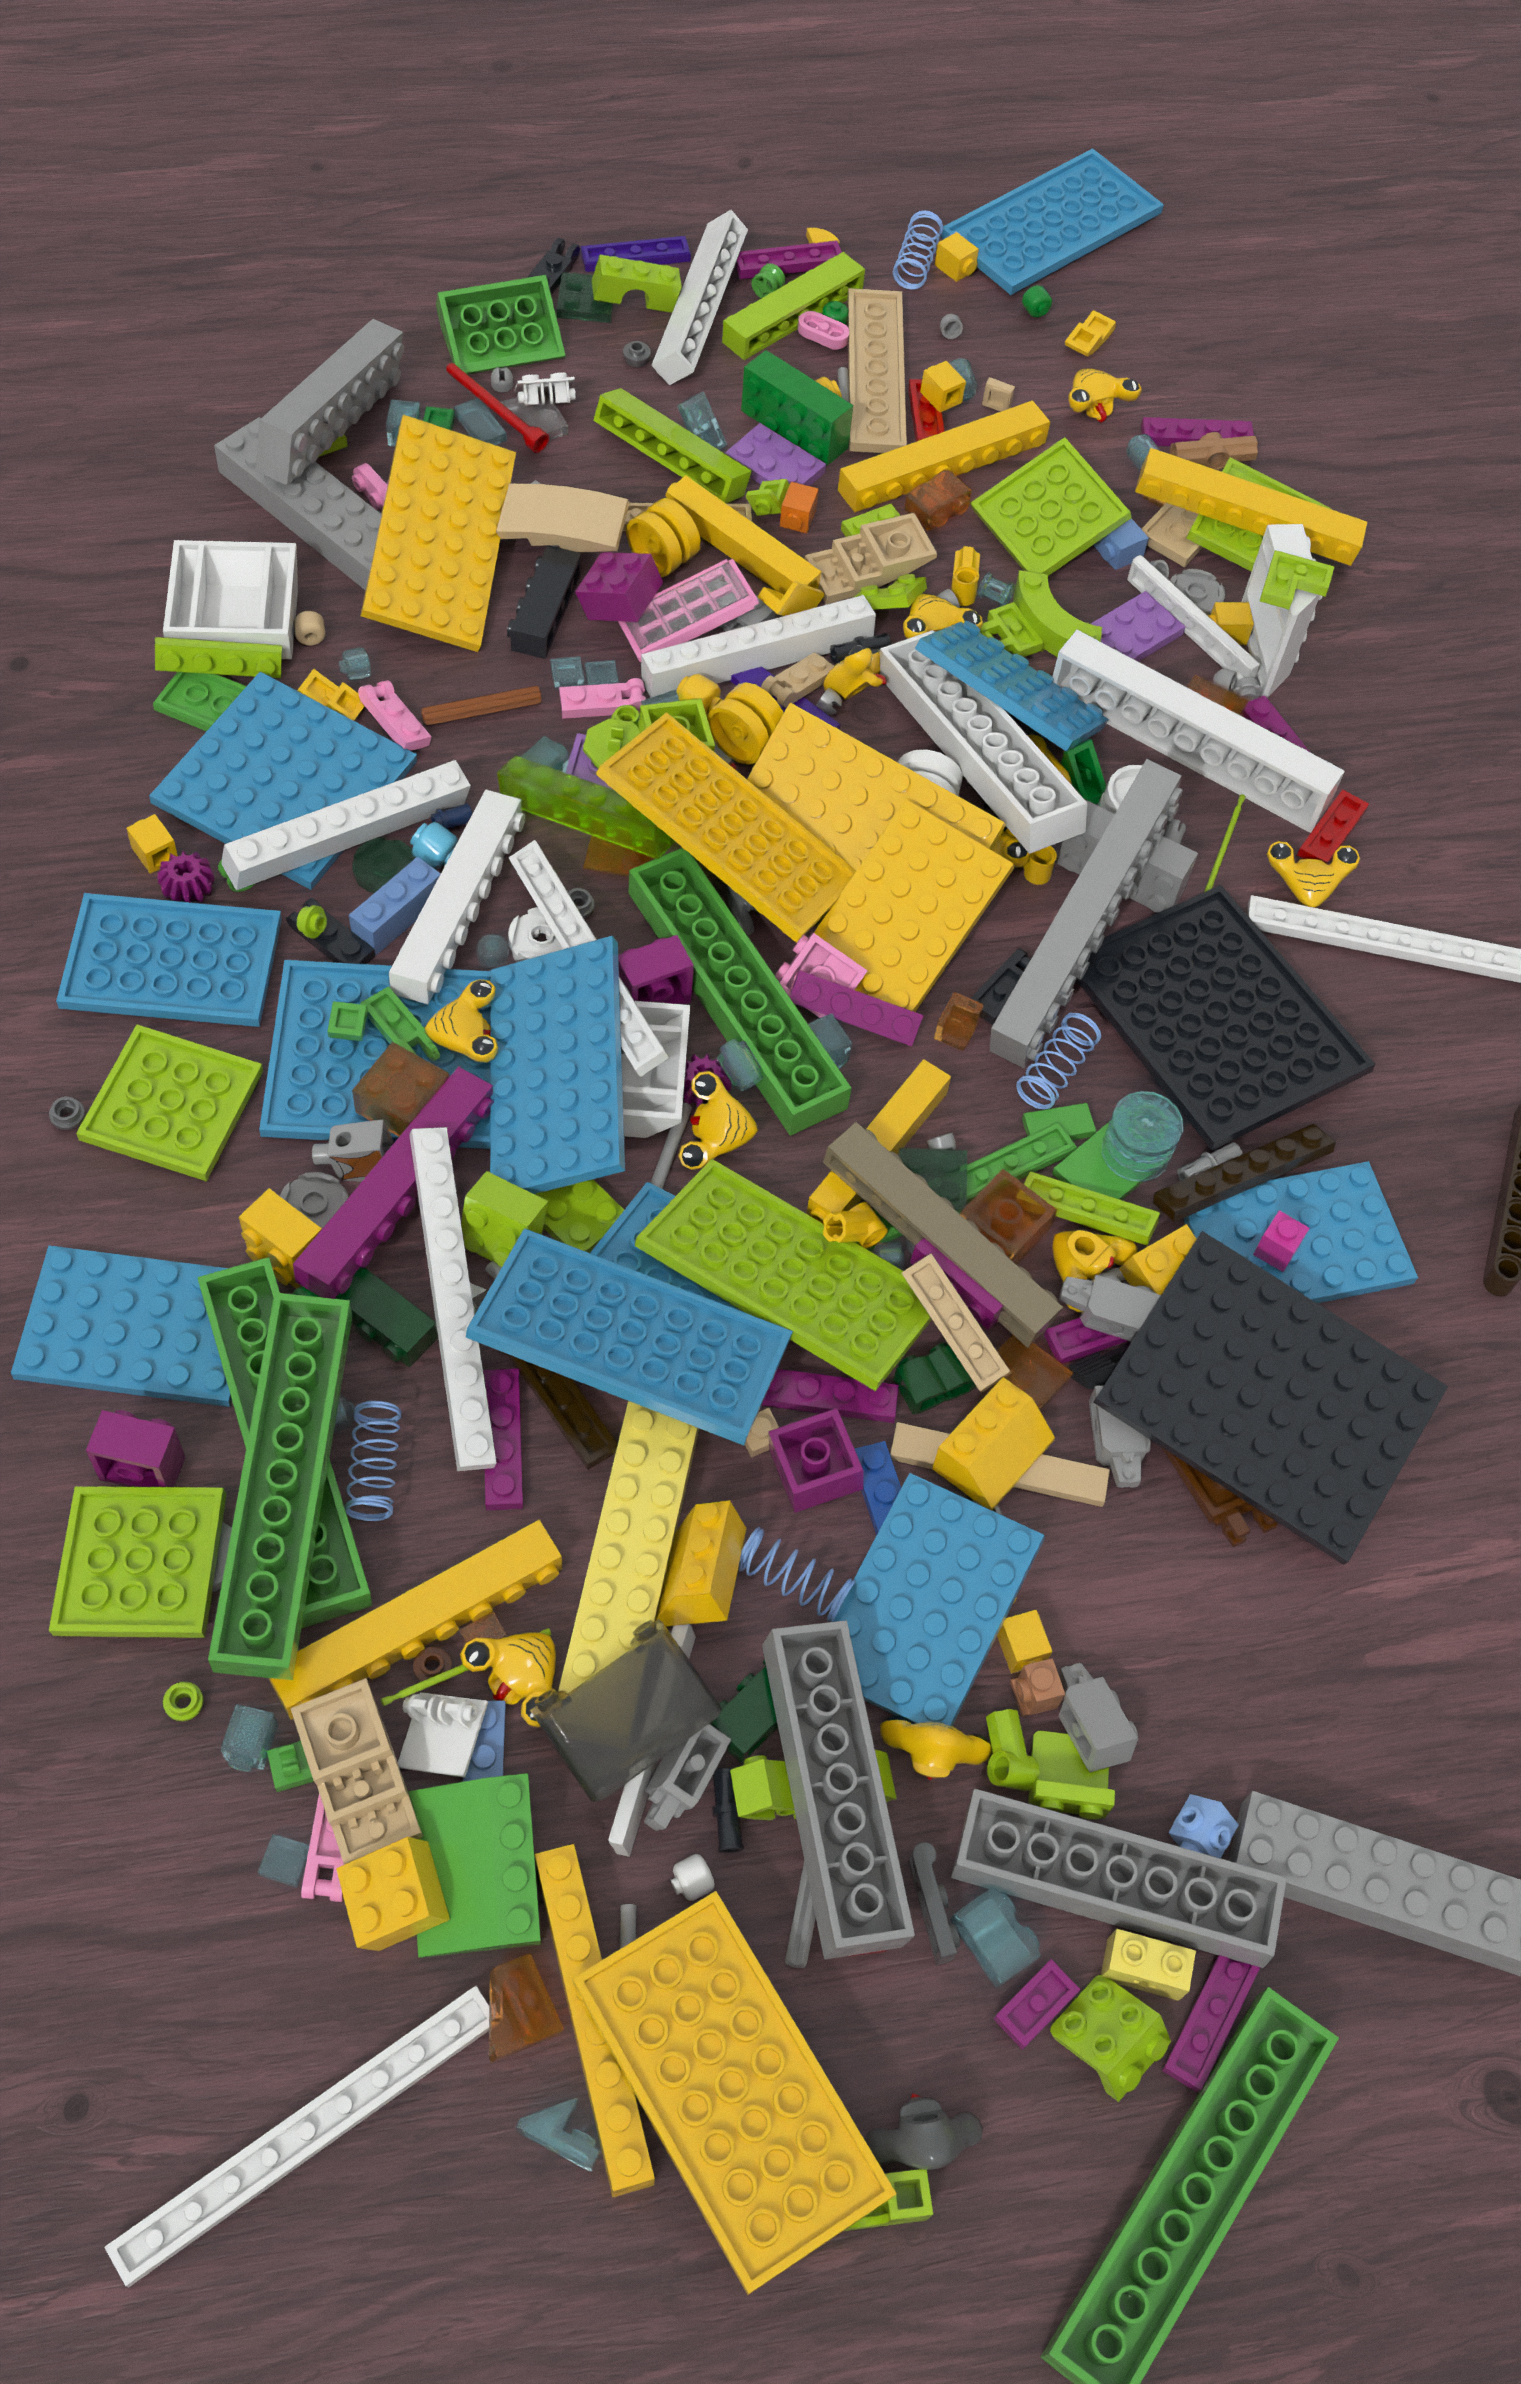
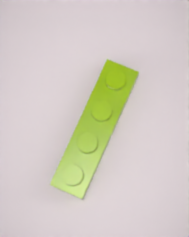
M155 637L156 671L256 677L259 672H262L272 678H281L282 645Z
M1031 1171L1018 1194L1017 1204L1147 1246L1159 1222L1160 1212Z

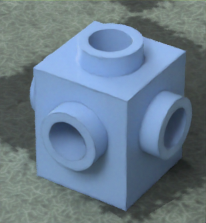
M1190 1794L1175 1819L1169 1834L1179 1847L1221 1858L1239 1825L1221 1802Z

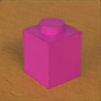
M1279 1210L1262 1236L1253 1255L1284 1272L1310 1228Z

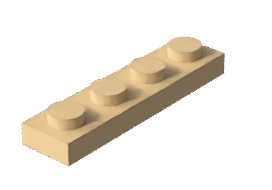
M929 1254L902 1272L903 1277L981 1393L999 1382L1003 1377L1005 1378L1011 1374L932 1254Z

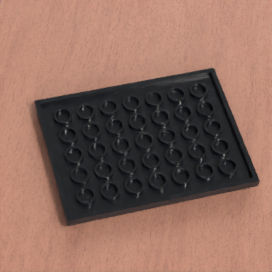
M1222 885L1104 937L1097 953L1091 952L1088 959L1090 963L1081 980L1076 978V981L1211 1150L1373 1072L1375 1067L1372 1059Z
M1202 1231L1093 1403L1345 1565L1352 1557L1448 1386Z

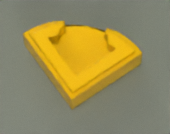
M807 228L806 237L809 244L836 240L840 243L838 238L827 230Z

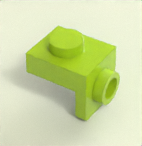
M787 479L762 481L759 490L747 492L746 499L757 516L781 513V506L790 484Z

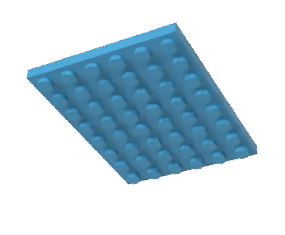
M284 960L259 1128L261 1137L329 1140L330 1129L333 1126L384 1120L395 1143L458 1066L491 1084V1061L487 1063L475 1062L464 1054L451 1051L434 1041L432 1042L437 1047L440 1058L432 1061L423 1052L418 1043L412 1049L421 1059L423 1068L415 1072L405 1062L402 1054L399 1055L368 1017L363 1041L329 1038L327 1031L333 1001L360 1004L386 987H390L389 971L392 966ZM446 969L441 990L439 993L433 994L429 1004L400 996L397 997L425 1028L433 1015L457 999L471 982L476 980H488L491 982V971ZM490 1002L487 1006L478 1010L491 1026ZM491 1114L488 1118H482L478 1122L470 1140L467 1143L462 1142L459 1147L490 1149Z

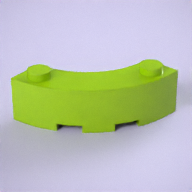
M1019 570L1013 602L1018 606L1029 625L1043 640L1044 644L1041 652L1047 650L1058 657L1059 651L1076 630L1101 642L1102 627L1088 624L1073 617L1056 602L1049 588L1047 574Z
M875 1749L886 1802L895 1800L897 1798L888 1755ZM762 1755L753 1756L745 1759L743 1766L730 1770L738 1817L755 1820H773L776 1818V1812L780 1816L793 1815L794 1819H796L785 1761L768 1760L767 1756Z

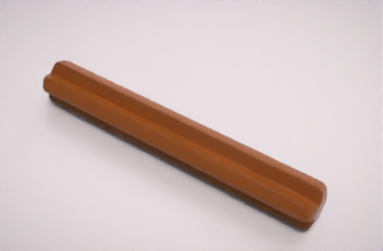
M535 685L423 707L421 715L424 724L429 726L541 703L542 698L539 687Z

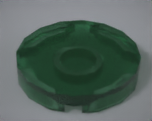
M375 838L365 842L356 850L352 863L353 876L359 886L367 892L375 893L416 857L413 856L412 849L401 840L393 838V841L385 840V838Z

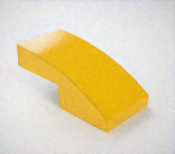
M1093 310L1083 324L1078 323L1066 339L1065 345L1088 357L1116 329V321Z
M315 669L311 671L297 690L353 721L364 708L359 694L344 682L338 687Z

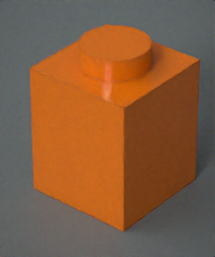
M791 482L781 506L780 527L808 533L816 512L819 489Z

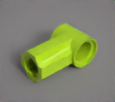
M1013 1709L994 1711L986 1716L993 1751L987 1766L988 1778L996 1786L1029 1791L1035 1781L1039 1779L1040 1771L1037 1760L1026 1753L1018 1711Z

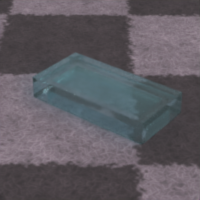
M478 398L454 406L455 416L472 438L493 445L507 440L505 430Z

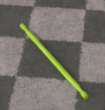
M1244 794L1239 796L1238 804L1233 812L1204 892L1212 889L1239 817L1241 805L1246 797Z
M549 1628L542 1630L540 1632L549 1636L551 1635V1631ZM462 1664L405 1688L395 1695L386 1696L381 1699V1703L383 1706L388 1705L398 1698L414 1694L469 1669Z

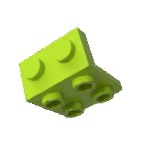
M1041 1730L1035 1732L1032 1738L1031 1756L1037 1760L1040 1774L1039 1779L1035 1781L1031 1790H1029L1028 1804L1059 1813L1079 1814L1080 1817L1085 1819L1106 1818L1114 1807L1115 1790L1108 1789L1109 1767L1089 1773L1068 1734Z
M1102 1975L1096 1976L1050 2028V2032L1056 2041L1097 2071L1106 2093L1118 2102L1127 2092L1137 2087L1145 2071L1154 2061H1158L1164 2056L1168 2045L1171 2043L1159 2013L1114 1981L1102 1977Z

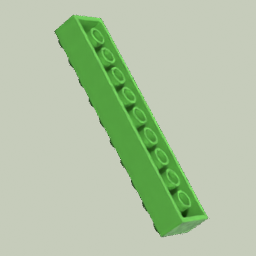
M681 848L629 870V895L659 939L678 935L694 965L693 991L790 1136L847 1110L851 1086L693 856Z
M269 1257L197 1277L246 1448L274 1294L280 1293ZM330 1458L301 1629L372 1606L370 1591Z
M284 1293L274 1294L208 1657L213 1673L293 1680L352 1323L350 1300Z
M1269 1987L1255 1997L1210 2072L1202 2090L1195 2097L1040 2356L1041 2359L1073 2384L1141 2383L1339 2038Z

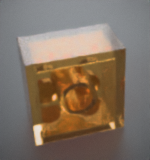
M391 1042L352 1090L355 1112L370 1121L384 1120L388 1131L400 1137L450 1077L449 1073Z
M1002 1169L960 1212V1215L965 1220L972 1221L984 1237L991 1243L999 1245L1004 1250L1006 1256L1017 1265L1050 1231L1057 1209L1006 1170Z

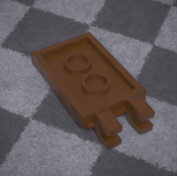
M1162 1448L1209 1523L1213 1522L1215 1526H1222L1223 1534L1232 1547L1246 1542L1247 1538L1245 1535L1251 1531L1242 1517L1247 1512L1252 1511L1254 1520L1263 1533L1277 1528L1278 1524L1275 1520Z

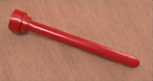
M449 363L446 366V371L449 375L523 435L525 445L534 453L544 450L549 442V435L543 429L527 425L454 363Z

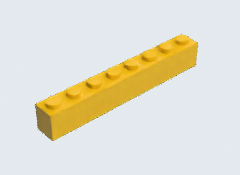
M1032 400L841 468L838 491L854 513L871 508L874 505L896 499L899 496L945 481L962 473H967L984 465L992 464L1034 447H1039L1046 443L1050 421Z
M1150 448L1142 465L1135 489L1136 493L1212 519H1217L1218 521L1262 536L1265 534L1267 525L1303 524L1306 537L1310 538V552L1350 566L1362 548L1367 521Z
M538 1520L297 1652L293 1680L269 1678L270 1683L290 1720L294 1718L290 1708L365 1678H378L390 1669L391 1664L402 1658L409 1660L416 1657L419 1652L425 1649V1645L436 1639L443 1641L452 1637L458 1632L461 1625L470 1620L478 1622L490 1615L493 1611L492 1608L505 1601L506 1603L517 1601L526 1593V1589L535 1584L544 1585L551 1582L559 1575V1571L562 1570V1556L541 1521Z
M571 1844L535 1854L536 1871L612 2197L654 2186L655 2177L634 2091L572 1982V1978L602 1960L575 1845Z

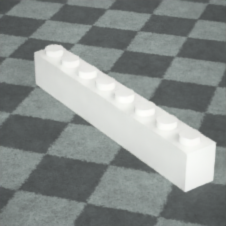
M732 210L727 211L707 224L653 360V368L669 385L694 372L748 229Z
M861 595L641 654L642 681L652 701L676 695V690L682 679L693 674H701L718 684L731 680V675L757 667L762 666L764 669L769 670L799 662L814 652L820 656L830 653L831 645L851 642L855 637L859 636L864 638L874 636L876 614L865 596Z
M456 760L224 844L221 864L235 889L239 890L431 818V814H434L436 809L440 808L444 811L463 805L471 785Z
M489 790L484 791L389 971L390 988L397 996L429 1004L433 994L440 992L446 969L452 968L458 945L465 943L470 922L476 921L482 898L487 899L489 896L491 881L494 876L500 874L505 853L510 854L516 832H521L523 829L525 814L522 813L521 799Z

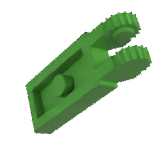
M386 987L360 1003L367 1005V1017L399 1055L402 1054L405 1062L413 1071L417 1072L423 1068L421 1059L412 1049L418 1043L423 1052L432 1061L440 1058V1053L425 1033V1028L390 987Z

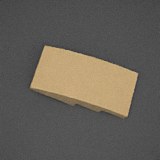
M509 484L496 532L500 539L527 538L531 546L559 545L562 549L574 552L618 551L629 501L625 498L597 491L567 486Z
M915 513L861 525L860 534L833 540L832 549L805 555V560L821 571L819 590L825 594L822 598L825 605L854 597L865 586L877 585L881 587L937 558V552Z
M366 1678L290 1708L313 1780L318 1787L327 1819L332 1826L344 1865L405 1837L415 1839L423 1837L397 1759Z

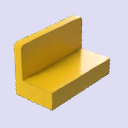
M794 581L785 594L763 587L757 597L776 614L786 616L816 608L825 594L819 589Z

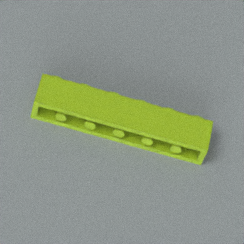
M844 252L828 259L823 264L809 270L802 276L788 282L783 287L723 320L722 343L743 360L748 359L797 330L798 319L801 314L807 311L822 314V309L826 303L831 301L843 303L847 301L848 288L863 289L865 268Z
M622 388L600 395L593 421L682 478L685 475L724 503H729L744 496L752 472L750 469Z

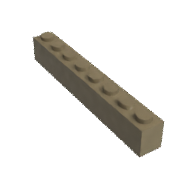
M855 1122L828 1146L823 1163L913 1245L918 1244L925 1238L999 1301L1003 1308L998 1321L1027 1348L1056 1320L1063 1306L1058 1303L1055 1295L1048 1290H1044L1032 1280L1030 1273L1025 1268L1013 1263L999 1245L991 1243L980 1233L978 1227L972 1221L965 1220L956 1212L949 1200L937 1195L922 1176L914 1174L909 1170L896 1153L888 1151L878 1142L873 1132L864 1129Z

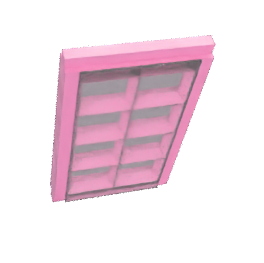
M726 559L655 594L638 622L618 621L639 662H641V654L688 642L754 609V606L759 604L735 561L733 559L729 561Z

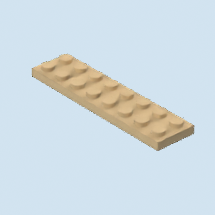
M848 288L849 403L854 405L849 451L886 453L907 445L902 291Z

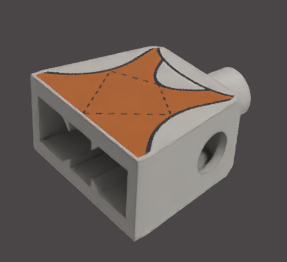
M384 1120L336 1125L330 1129L329 1143L313 1145L312 1159L315 1165L331 1164L340 1180L362 1182L394 1144V1141Z

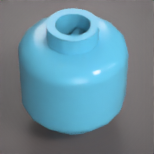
M437 822L429 825L424 823L415 832L410 841V844L413 845L412 854L414 857H419L435 870H438L443 865H446L458 842V838Z

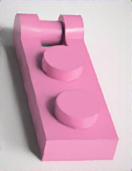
M633 678L628 680L627 683L559 687L562 719L610 716L622 705H631L640 713V705H647L646 697L643 696L645 692L644 682L639 678Z
M389 680L381 681L374 687L372 685H365L359 688L360 701L396 744L402 746L404 750L408 749L410 751L430 745L432 736L394 693V687Z
M319 1794L301 1897L315 1899L316 1895L328 1896L330 1901L343 1902L344 1897L336 1868L343 1866L344 1863ZM320 1868L334 1869L332 1880L318 1879Z

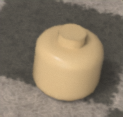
M304 611L296 616L294 620L295 636L300 643L312 646L324 640L325 625L324 619L320 614L314 611Z

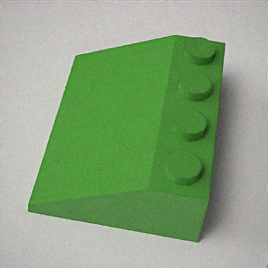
M546 275L443 291L437 294L436 309L452 362L467 375L491 371L496 367L508 368L561 359L566 356Z
M528 1773L487 1777L409 1791V1796L423 1837L419 1840L429 1843L450 1917L449 1921L417 1934L418 1958L540 1945Z

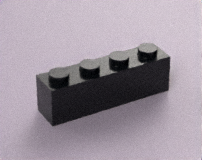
M547 545L543 556L537 557L535 574L527 580L526 595L524 598L519 599L515 620L511 619L508 624L507 637L511 638V651L546 659L581 576V553Z

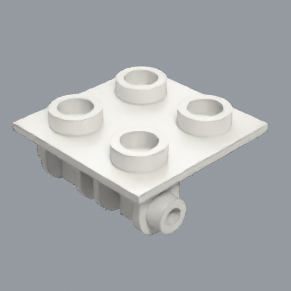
M567 373L550 374L549 379H539V375L522 376V380L517 381L514 390L518 392L519 404L524 403V406L539 405L538 391H540L541 405H545L544 390H548L550 404H553L552 390L555 392L556 404L570 403V400H575V388H571L575 378L567 377Z
M421 1692L420 1695L413 1694L411 1697H407L403 1702V1711L408 1713L412 1720L398 1760L399 1768L465 1777L488 1701Z

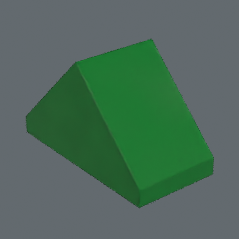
M1088 739L1067 752L1064 751L1061 765L1069 772L1071 785L1083 799L1097 804L1105 792L1106 784L1093 741Z

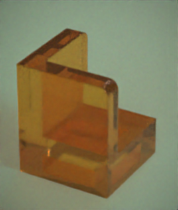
M953 992L938 1020L934 1039L961 1051L965 1050L980 1022L984 1004Z

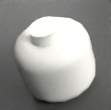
M691 1855L674 1865L673 1873L675 1878L671 1879V1884L677 1895L682 1893L687 1900L694 1901L713 1891L715 1886L714 1879L706 1861L701 1855Z

